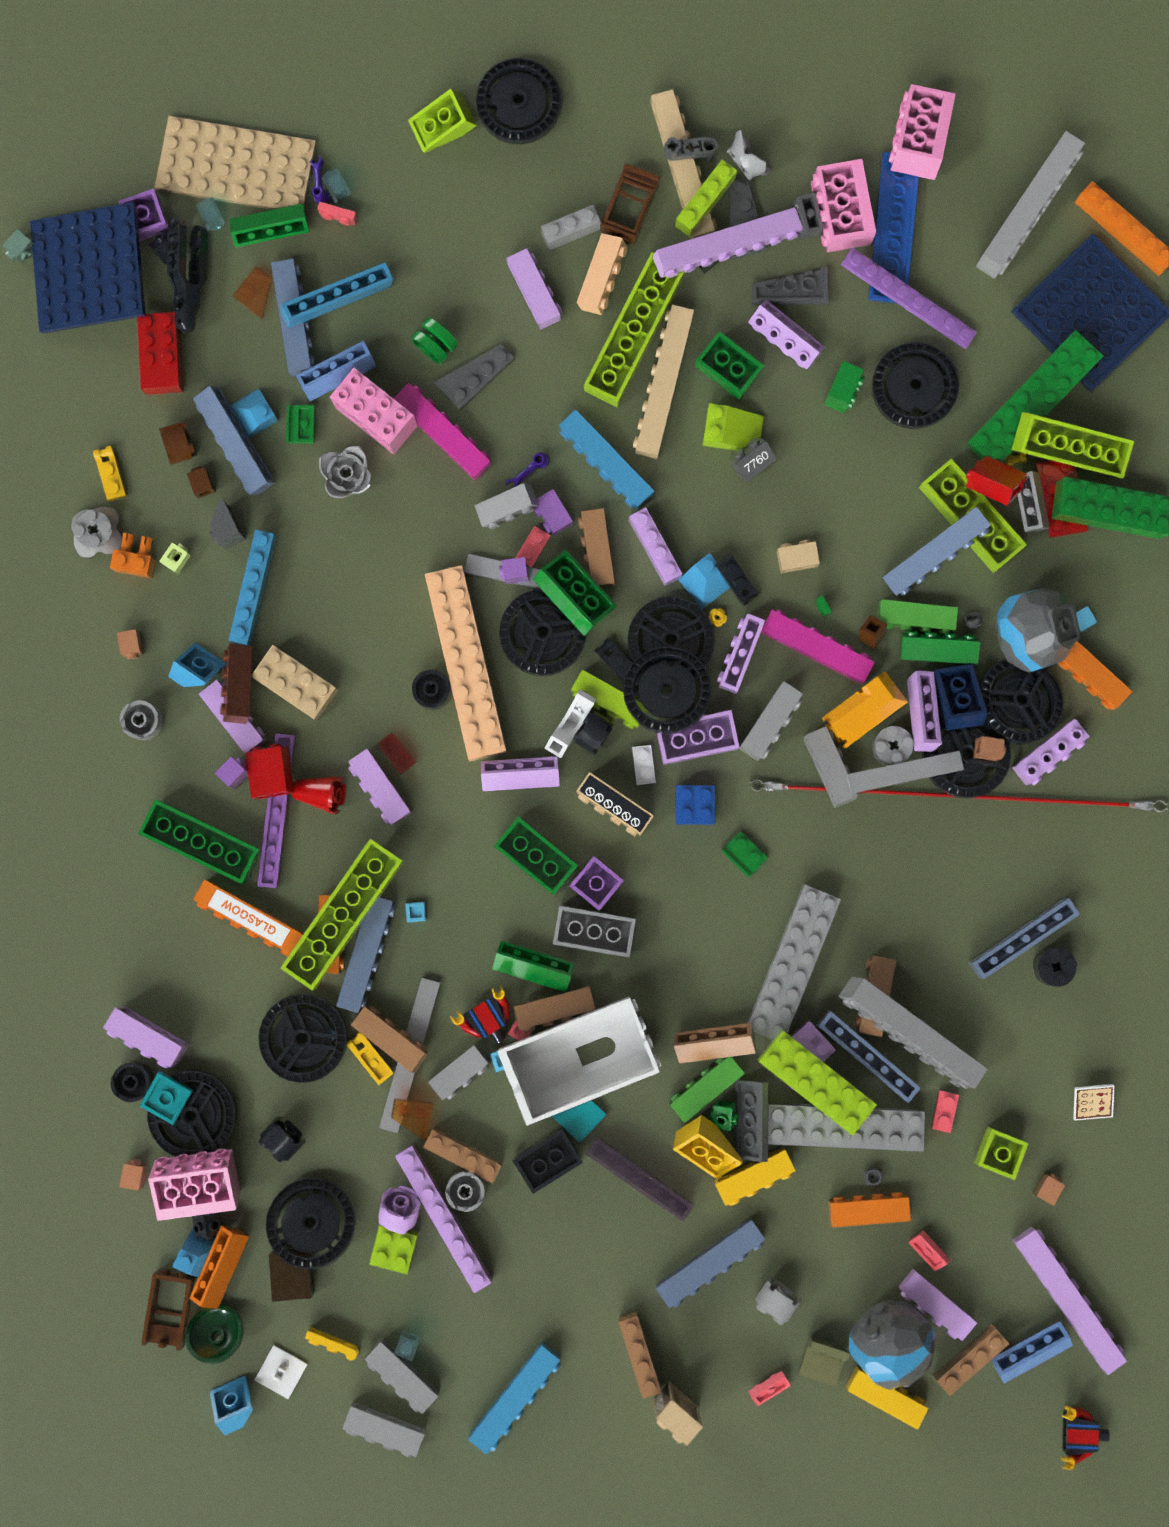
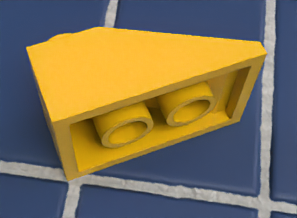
M702 1115L676 1131L673 1150L716 1179L743 1163L741 1157L717 1125Z

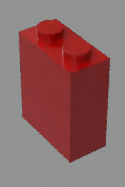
M985 456L981 461H977L973 469H969L966 475V479H968L966 487L1008 506L1022 491L1028 474L989 456Z
M271 744L270 748L256 747L252 748V752L245 753L251 798L261 800L294 793L289 748L283 747L281 744Z

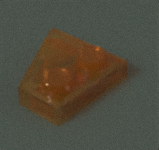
M255 267L232 295L234 299L261 320L264 317L263 312L268 299L271 278Z
M394 1098L391 1118L426 1141L433 1104L431 1102Z

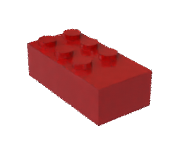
M175 312L152 313L137 318L141 390L146 395L183 392L180 330L174 322Z

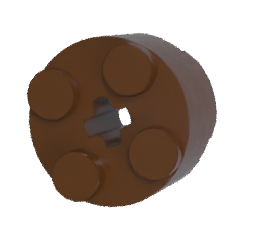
M179 422L159 428L170 465L193 459L192 457L196 456L192 442H187L190 436L186 423L182 424Z

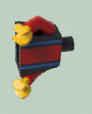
M500 985V992H494V989H492V997L462 1015L457 1010L458 1018L450 1016L453 1023L459 1025L466 1033L476 1038L482 1037L484 1039L491 1035L496 1044L506 1039L500 1028L507 1024L510 1004L505 996L503 987Z
M1065 1405L1064 1409L1067 1412H1063L1062 1451L1069 1456H1062L1061 1460L1066 1461V1465L1062 1467L1063 1469L1073 1470L1075 1464L1090 1457L1093 1452L1098 1451L1099 1441L1109 1442L1110 1434L1108 1429H1099V1423L1094 1419L1093 1415L1082 1407H1069Z

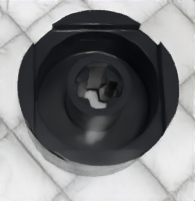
M427 670L420 672L412 683L413 697L425 709L438 710L444 707L451 698V684L440 671ZM435 686L436 692L429 694L428 687L433 688Z
M591 711L583 721L585 726L578 729L573 739L576 744L596 755L597 749L604 744L615 722L597 711Z
M1050 947L1036 954L1033 960V969L1036 978L1041 983L1048 986L1061 987L1067 985L1074 978L1077 962L1067 950ZM1052 964H1056L1057 970H1053Z
M133 1061L119 1066L112 1075L110 1084L112 1092L116 1097L125 1102H135L145 1097L155 1078L153 1071L146 1063ZM135 1079L136 1083L130 1084V1080Z
M277 1116L260 1134L261 1138L259 1139V1144L266 1149L268 1148L273 1153L274 1159L278 1162L283 1160L289 1161L306 1142L305 1139L301 1140L300 1138L303 1135L301 1131L289 1120L283 1122L281 1116Z

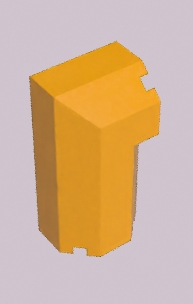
M884 671L822 717V720L824 722L827 719V729L832 731L838 743H845L842 746L845 749L908 701Z

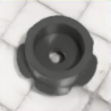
M971 612L965 616L964 624L970 629H977L983 623V618L978 612Z
M870 1167L863 1173L864 1181L867 1185L877 1186L881 1183L883 1175L880 1170L878 1171V1168Z

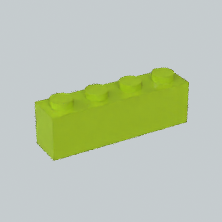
M721 160L678 215L675 227L691 237L734 182L737 170L724 160Z
M582 670L571 688V692L574 693L573 697H576L581 689L597 699L592 708L598 711L601 708L607 711L606 715L614 720L619 718L624 721L623 725L626 727L638 729L639 724L627 710L623 692ZM636 700L639 708L646 714L647 710L641 702Z

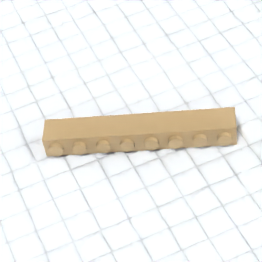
M673 89L651 95V105L663 146L671 137H675L677 140L691 139L689 131H685V117L679 111L680 100L678 95H674ZM689 145L688 149L690 150V152H693L694 148H690ZM694 159L668 160L683 210L703 185L699 178L701 177L700 167L695 165ZM710 213L692 234L691 239L713 233L717 230L716 221L714 218L711 219Z
M672 305L671 311L667 310L664 321L668 323L666 328H662L660 339L663 340L662 347L658 346L655 357L659 359L657 365L653 364L651 375L654 376L653 383L649 382L646 393L650 395L648 401L644 400L642 411L645 412L644 419L640 418L637 429L641 431L639 437L635 436L633 448H636L635 454L658 459L694 314L693 309Z

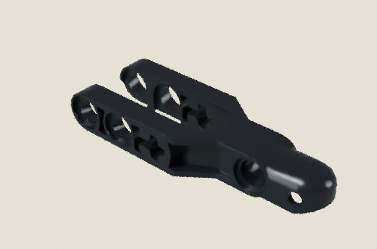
M173 217L168 224L167 275L174 288L175 325L181 332L190 333L196 327V313L200 305V290L207 281L208 231L199 225H195L191 231L187 280V223L183 219ZM179 241L178 247L175 249L176 243ZM200 249L199 256L197 257V251Z

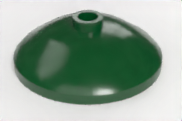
M222 1304L219 1305L218 1309L203 1308L196 1313L186 1330V1346L190 1354L205 1364H217L230 1358L237 1351L243 1339L244 1327L239 1314L231 1307ZM221 1335V1339L216 1341V1338Z

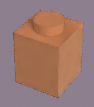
M134 629L117 633L121 656L131 660L137 659L139 655L144 654L141 635L138 630Z
M984 736L975 739L974 758L992 761L1003 759L1006 753L1003 739Z
M130 1159V1162L124 1163L119 1187L138 1191L142 1189L147 1165L142 1164V1161L137 1159Z
M1044 1173L1033 1194L1054 1206L1065 1185L1060 1183L1061 1178L1052 1173L1048 1176Z

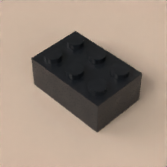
M563 1127L516 1155L512 1160L532 1194L583 1163L582 1157Z

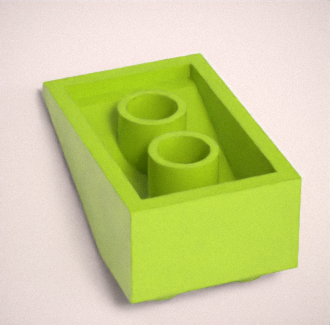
M452 88L408 120L423 153L460 138L477 126L463 94Z
M709 403L702 446L735 451L741 450L748 446L751 440L758 437L761 438L764 416L730 406Z

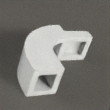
M580 689L561 723L551 735L545 749L562 758L574 740L575 733L578 729H581L585 717L591 712L597 699Z

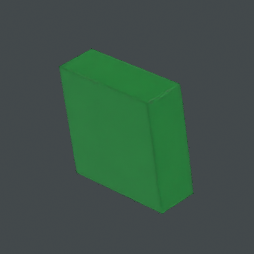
M823 595L816 598L814 603L822 617L830 615L832 611Z

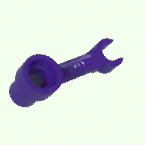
M319 156L317 163L313 159L310 160L315 178V187L312 189V194L318 205L319 202L330 204L331 197L323 189L321 170L324 161Z
M544 453L535 454L533 461L528 467L513 479H508L505 485L514 482V487L518 486L536 468H546L549 464V457ZM542 457V461L538 463V458Z

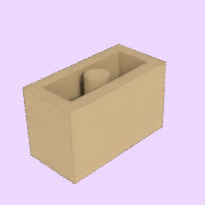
M803 540L798 545L786 543L780 545L781 548H778L776 551L780 573L815 568L820 564L816 541Z

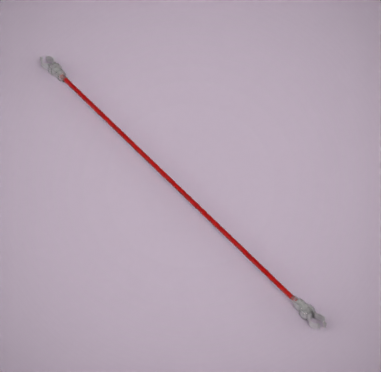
M774 781L762 783L764 784V790L768 792L788 789L826 791L825 787L794 786ZM867 790L859 792L875 794L957 798L950 796L946 793L910 792L891 790ZM988 795L972 798L1126 806L1143 811L1153 810V804L1158 802L1153 803V801L1144 800L1123 803Z

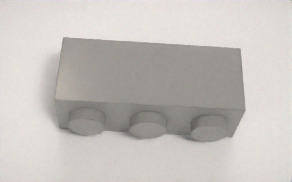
M591 205L541 226V234L548 250H552L600 230L601 222L594 205Z
M1034 471L1026 472L1028 475L1023 489L1018 494L1025 532L1034 533L1050 529L1040 475Z
M523 483L474 506L482 527L495 529L501 526V522L513 521L521 513L523 515L534 511L533 508L539 505L531 484Z
M474 1044L429 1080L428 1083L442 1100L445 1098L450 1100L457 1094V1088L461 1085L465 1088L473 1081L471 1079L472 1076L476 1073L479 1076L488 1069L486 1065L489 1064V1061Z

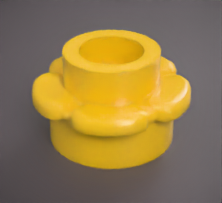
M712 609L710 611L709 619L715 627H720L723 623H726L727 616L723 609Z

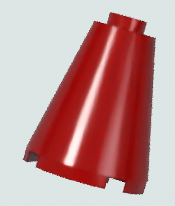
M339 776L298 779L293 783L294 793H292V796L301 802L337 815L341 811L338 810L339 805H343L345 801L346 784H342L344 778Z

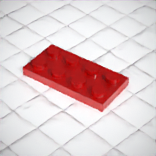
M1056 461L1036 463L1035 471L1040 475L1050 529H1047L1049 539L1087 532V525L1051 519L1056 482L1063 477L1078 479L1076 467Z

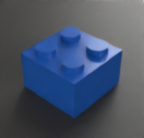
M676 785L675 825H714L715 786Z

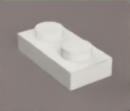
M651 745L632 747L636 784L656 783Z

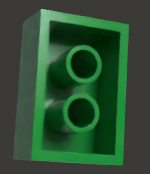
M720 331L695 362V367L739 401L764 369L762 363Z

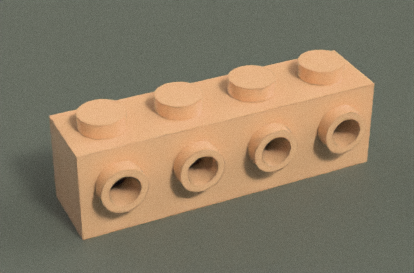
M601 234L577 300L581 310L602 315L604 309L607 308L609 294L615 286L614 280L616 275L620 273L622 258L627 253V246L623 238Z

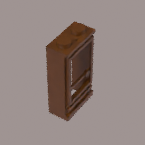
M625 163L600 224V231L603 234L623 238L625 244H635L660 184V176ZM623 183L649 192L646 200L644 201L626 194L625 191H621ZM619 195L644 204L634 230L609 220Z
M160 1268L159 1271L153 1273L141 1345L145 1346L150 1342L158 1344L160 1348H165L167 1345L176 1346V1351H180L184 1347L191 1302L189 1298L193 1290L195 1276H190L182 1271L178 1272V1274L171 1273L170 1269ZM160 1280L187 1284L182 1314L163 1311L162 1309L156 1310ZM155 1313L158 1315L165 1314L181 1317L180 1327L153 1323Z

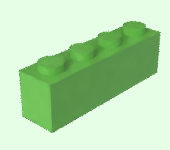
M881 599L878 606L877 619L887 624L886 629H893L894 626L901 627L900 630L902 631L920 629L919 632L921 633L939 631L938 634L945 635V633H953L956 630L958 607Z
M732 1057L718 1058L715 1061L717 1064L712 1068L709 1066L700 1073L701 1077L698 1080L692 1079L685 1085L687 1089L682 1093L678 1091L670 1097L672 1100L669 1102L670 1106L684 1123L745 1074Z

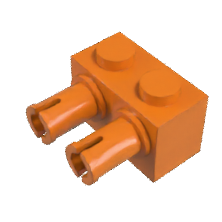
M123 533L120 549H113L110 569L119 573L152 579L156 560L152 558L150 552L154 539L141 536L139 553H133L131 550L135 535Z

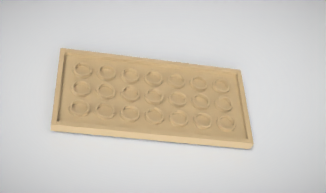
M169 116L155 189L163 192L270 210L302 203L305 207L312 170L310 160L314 159L316 141Z

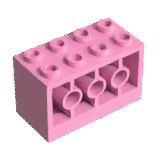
M911 84L909 91H905L900 105V116L896 124L897 131L892 143L893 150L889 158V162L892 163L891 171L935 180L943 160L956 93Z
M862 159L818 166L815 174H813L811 189L812 192L816 193L821 222L824 227L823 235H821L822 246H826L827 252L871 245L876 234V228Z
M355 368L351 370L330 396L331 401L339 412L393 455L418 426L411 412Z
M218 1149L215 1152L208 1153L202 1151L193 1155L181 1154L172 1158L161 1157L154 1161L149 1176L158 1221L236 1210L241 1190L232 1149Z

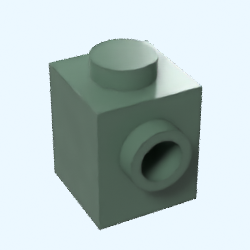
M18 229L2 245L7 251L5 254L12 261L18 260L22 264L23 261L28 260L32 255V241Z

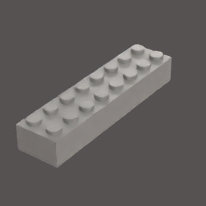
M1065 131L976 265L978 269L994 279L998 274H1003L1084 153L1081 150L1085 144L1083 141Z
M802 885L747 1022L752 1024L755 1033L772 1040L781 1029L788 1033L841 899L808 885Z
M851 977L840 993L839 997L843 999L842 1003L845 1006L858 1010V1015L865 1020H872L874 1027L880 1031L885 1030L888 1032L889 1038L897 1043L899 1041L905 1045L904 1049L912 1054L914 1052L918 1054L922 1062L927 1065H933L935 1067L934 1070L940 1075L950 1077L949 1081L955 1086L975 1089L987 1071V1068L866 979Z
M768 1102V1144L924 1152L925 1112L923 1110L875 1107L852 1136L813 1104Z

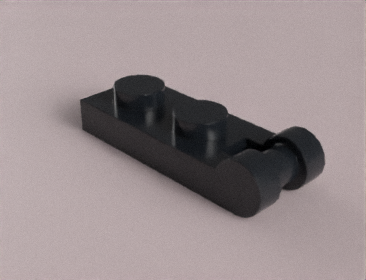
M730 553L715 564V567L743 606L748 603L749 599L755 598L759 594ZM746 588L747 592L745 594H742L741 591H743Z
M607 638L604 640V644L600 648L597 647L594 652L624 682L632 662ZM610 649L613 654L608 657L605 653ZM642 672L639 673L635 681H640L643 675Z

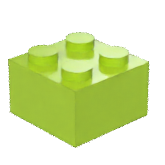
M987 1126L974 1163L982 1168L1015 1180L1029 1143Z
M380 1225L369 1265L408 1274L419 1232L408 1230L405 1234H398Z

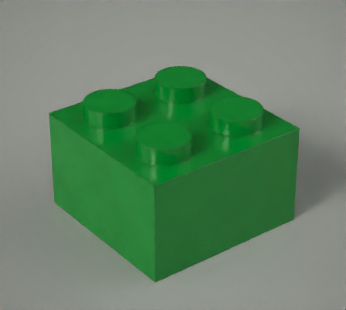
M843 361L824 405L844 414L847 408L851 410L857 394L854 392L858 393L865 378L862 376L864 369Z

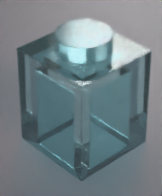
M338 168L327 171L321 177L334 203L351 194Z
M213 197L196 204L208 231L217 230L225 224Z
M403 1330L394 1354L412 1361L421 1337Z

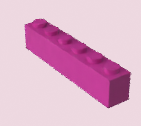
M408 383L393 399L411 412L415 417L417 425L476 481L491 466L489 460L491 457L484 450L480 452L476 448V442L470 437L466 438L462 434L464 431L457 424L452 425L449 422V416L444 411L439 412L435 408L437 405L430 398L426 399L423 397V391L417 385L412 386Z
M771 610L761 630L762 634L860 684L865 682L875 663L871 660L872 657L864 653L860 655L854 652L855 649L847 644H844V646L838 644L837 639L829 635L827 637L821 635L820 631L814 627L807 628L803 626V622L796 618H793V620L787 618V614L781 610Z

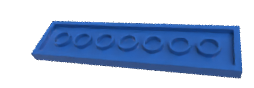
M883 152L872 261L908 285L919 176L891 171L892 163L889 162L891 153ZM871 285L869 286V301L896 303Z

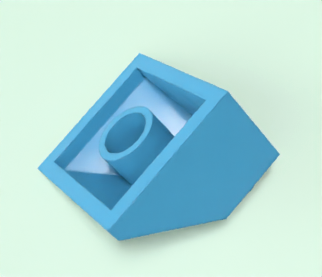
M260 389L230 405L249 438L278 422Z
M710 553L679 579V582L701 609H704L729 589V586L715 567L717 562Z
M194 643L173 662L168 677L183 687L202 686L225 667V662L197 643Z
M192 1228L172 1267L188 1275L199 1277L215 1239L204 1240V1238H196Z
M246 1375L209 1391L215 1425L224 1435L242 1428L253 1410Z

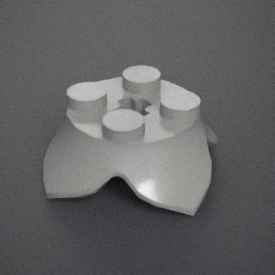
M743 130L737 131L734 142L727 152L748 180L755 176L771 173L772 169L766 167V161L752 153L749 139L743 136Z
M350 446L342 453L328 452L320 456L319 468L326 479L325 490L330 497L345 498L349 495L360 494L371 486L372 475L367 469V456L360 446ZM350 470L351 475L344 478L342 473Z
M98 507L93 510L86 509L78 512L73 517L71 524L74 533L73 542L77 553L81 557L90 558L97 552L113 554V549H120L122 536L117 530L119 516L115 509L109 507ZM97 527L98 533H92L91 530Z

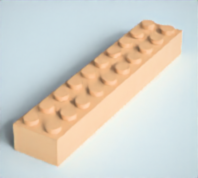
M461 565L427 573L425 578L468 760L475 761L507 753L464 569Z

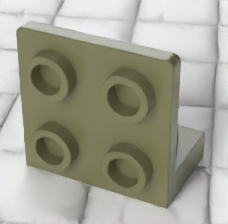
M810 1336L799 1375L836 1387L844 1360H849L850 1352L847 1348Z

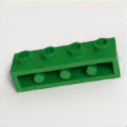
M303 203L229 219L235 248L309 232L308 219Z
M907 630L906 633H901L899 656L903 660L978 664L980 640L973 634H964V637L956 636L954 633L937 635L936 632H926L925 634H918L917 631Z
M501 940L492 969L566 992L575 963Z

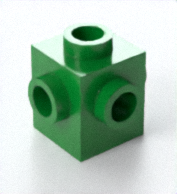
M718 1099L713 1105V1109L710 1111V1121L717 1125L721 1132L731 1131L738 1124L737 1102Z

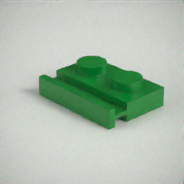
M287 405L286 443L314 444L315 406Z
M741 831L721 850L748 878L768 858Z

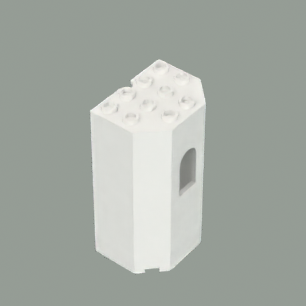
M626 997L499 1048L497 1052L526 1125L659 1073L658 1067H661L657 1054L653 1055L651 1052L654 1046L649 1034L645 1035L643 1032L646 1030V1026L642 1016L637 1017L636 1012L639 1009L635 999L631 1000L630 997ZM603 1037H609L615 1042L613 1054L582 1066L575 1048Z

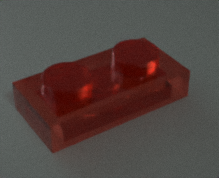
M390 733L377 744L400 774H403L416 763L393 733Z

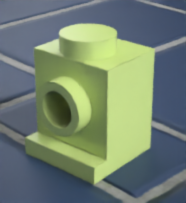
M171 543L159 562L179 575L191 555L187 553L189 549L179 543L177 546ZM177 555H180L181 557L179 558V560L175 561V557Z

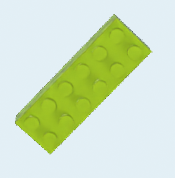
M1022 412L1011 450L1124 478L1134 441Z
M951 458L920 485L919 489L951 525L974 508L978 507L991 524L988 527L990 531L981 538L978 535L972 539L974 543L970 547L986 566L995 573L1027 544L983 494L966 487L968 481L966 474Z
M782 1029L757 1059V1061L852 1136L877 1106V1104Z

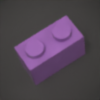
M554 489L536 499L539 506L533 508L538 517L542 516L545 521L543 526L547 533L551 532L555 536L573 525L571 517Z
M525 557L502 560V565L499 566L501 580H505L506 584L529 582Z
M230 757L215 774L228 787L236 789L248 777L247 763L239 757L237 759Z

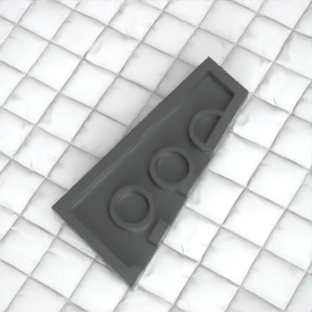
M747 178L734 181L729 187L730 227L758 219ZM765 245L764 248L758 251L749 250L742 256H730V261L767 251V246Z
M827 267L813 272L812 270L805 271L804 274L796 276L788 275L786 278L779 280L771 279L752 284V305H761L766 300L773 305L828 304Z
M500 344L434 382V385L459 410H462L514 360V357Z

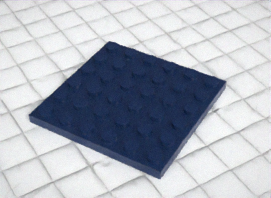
M134 202L30 221L39 332L44 334L146 316L137 207Z
M1092 233L1023 299L1011 313L1052 354L1075 330L1094 346L1103 357L1080 381L1092 392L1169 317V308Z

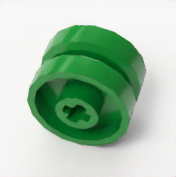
M426 317L421 323L423 331L416 330L411 335L410 340L429 359L439 365H443L448 359L446 351L453 352L459 344L453 335L432 318Z

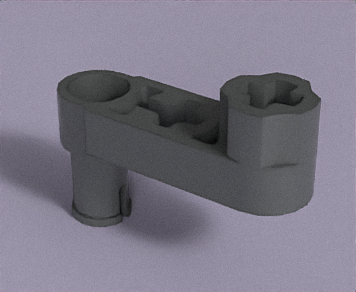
M671 137L665 142L664 156L670 161L694 158L712 161L718 144L714 138L710 137L683 140ZM699 144H702V145H701V151H702V152H699V149H700V148H699ZM689 145L695 148L693 152H690L688 149Z

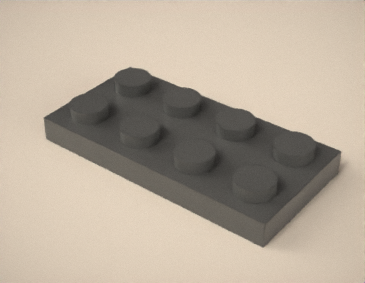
M735 1081V1102H737L736 1113H739L738 1124L735 1125V1151L741 1159L768 1162V1082Z

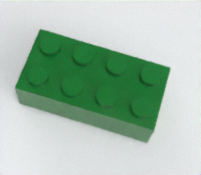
M564 550L541 568L533 578V581L584 636L604 621L617 607L567 550Z
M519 817L515 819L494 845L498 851L553 896L578 867L576 863Z

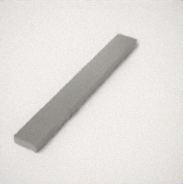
M421 978L407 1027V1032L411 1034L410 1038L415 1042L424 1043L440 982ZM397 1063L379 1126L381 1129L395 1133L399 1132L415 1072H410L400 1063Z

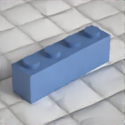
M362 341L296 376L309 401H312L336 389L353 368L365 374L377 366L365 342Z
M1059 1321L995 1356L992 1359V1363L1003 1383H1006L1073 1345L1070 1336Z

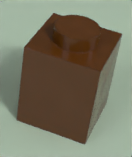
M195 467L191 469V472L187 473L193 493L197 498L215 493L211 477L205 467Z
M870 615L860 628L859 640L875 649L885 637L887 624Z

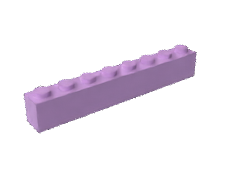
M794 207L658 249L653 259L660 277L667 276V278H672L678 275L679 272H691L695 267L701 265L702 267H707L714 261L719 260L723 262L728 260L730 256H742L752 249L758 251L768 244L774 246L784 239L793 240L799 236L798 234L803 227Z
M415 1144L397 1153L395 1156L473 1292L476 1293L491 1284L492 1277Z
M1028 1228L1012 1241L1101 1369L1109 1375L1127 1362L1124 1358L1126 1353L1119 1344L1115 1345L1112 1341L1114 1336L1108 1328H1103L1101 1325L1103 1320L1096 1311L1092 1312L1089 1307L1091 1303L1085 1295H1080L1078 1292L1080 1287L1073 1278L1069 1279L1066 1274L1069 1271L1062 1262L1058 1263L1055 1259L1057 1254L1051 1246H1046L1044 1243L1046 1238L1039 1229Z

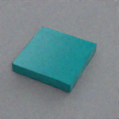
M159 1071L143 1098L140 1107L174 1125L193 1089Z
M589 1100L552 1115V1117L580 1143L605 1117L606 1113L596 1103Z

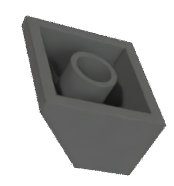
M220 499L210 524L212 529L210 535L218 546L221 545L224 549H228L246 539L230 506L224 499Z

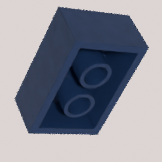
M973 664L935 670L936 696L946 731L984 725L987 710Z

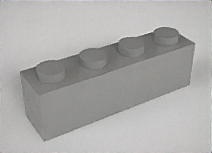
M823 727L806 734L803 740L834 808L855 800L858 794H850L846 775L851 773L848 766L844 765L841 760L843 755L833 742L835 738L832 731H828L827 727Z
M384 1338L366 1356V1365L372 1371L376 1370L381 1375L380 1378L385 1384H391L395 1388V1393L400 1398L407 1399L410 1402L409 1406L415 1412L419 1411L423 1414L439 1396L440 1392Z
M355 1402L352 1403L342 1428L351 1436L359 1435L364 1437V1440L369 1443L377 1442L383 1444L385 1449H396L401 1451V1454L406 1457L417 1456L426 1431L424 1428Z

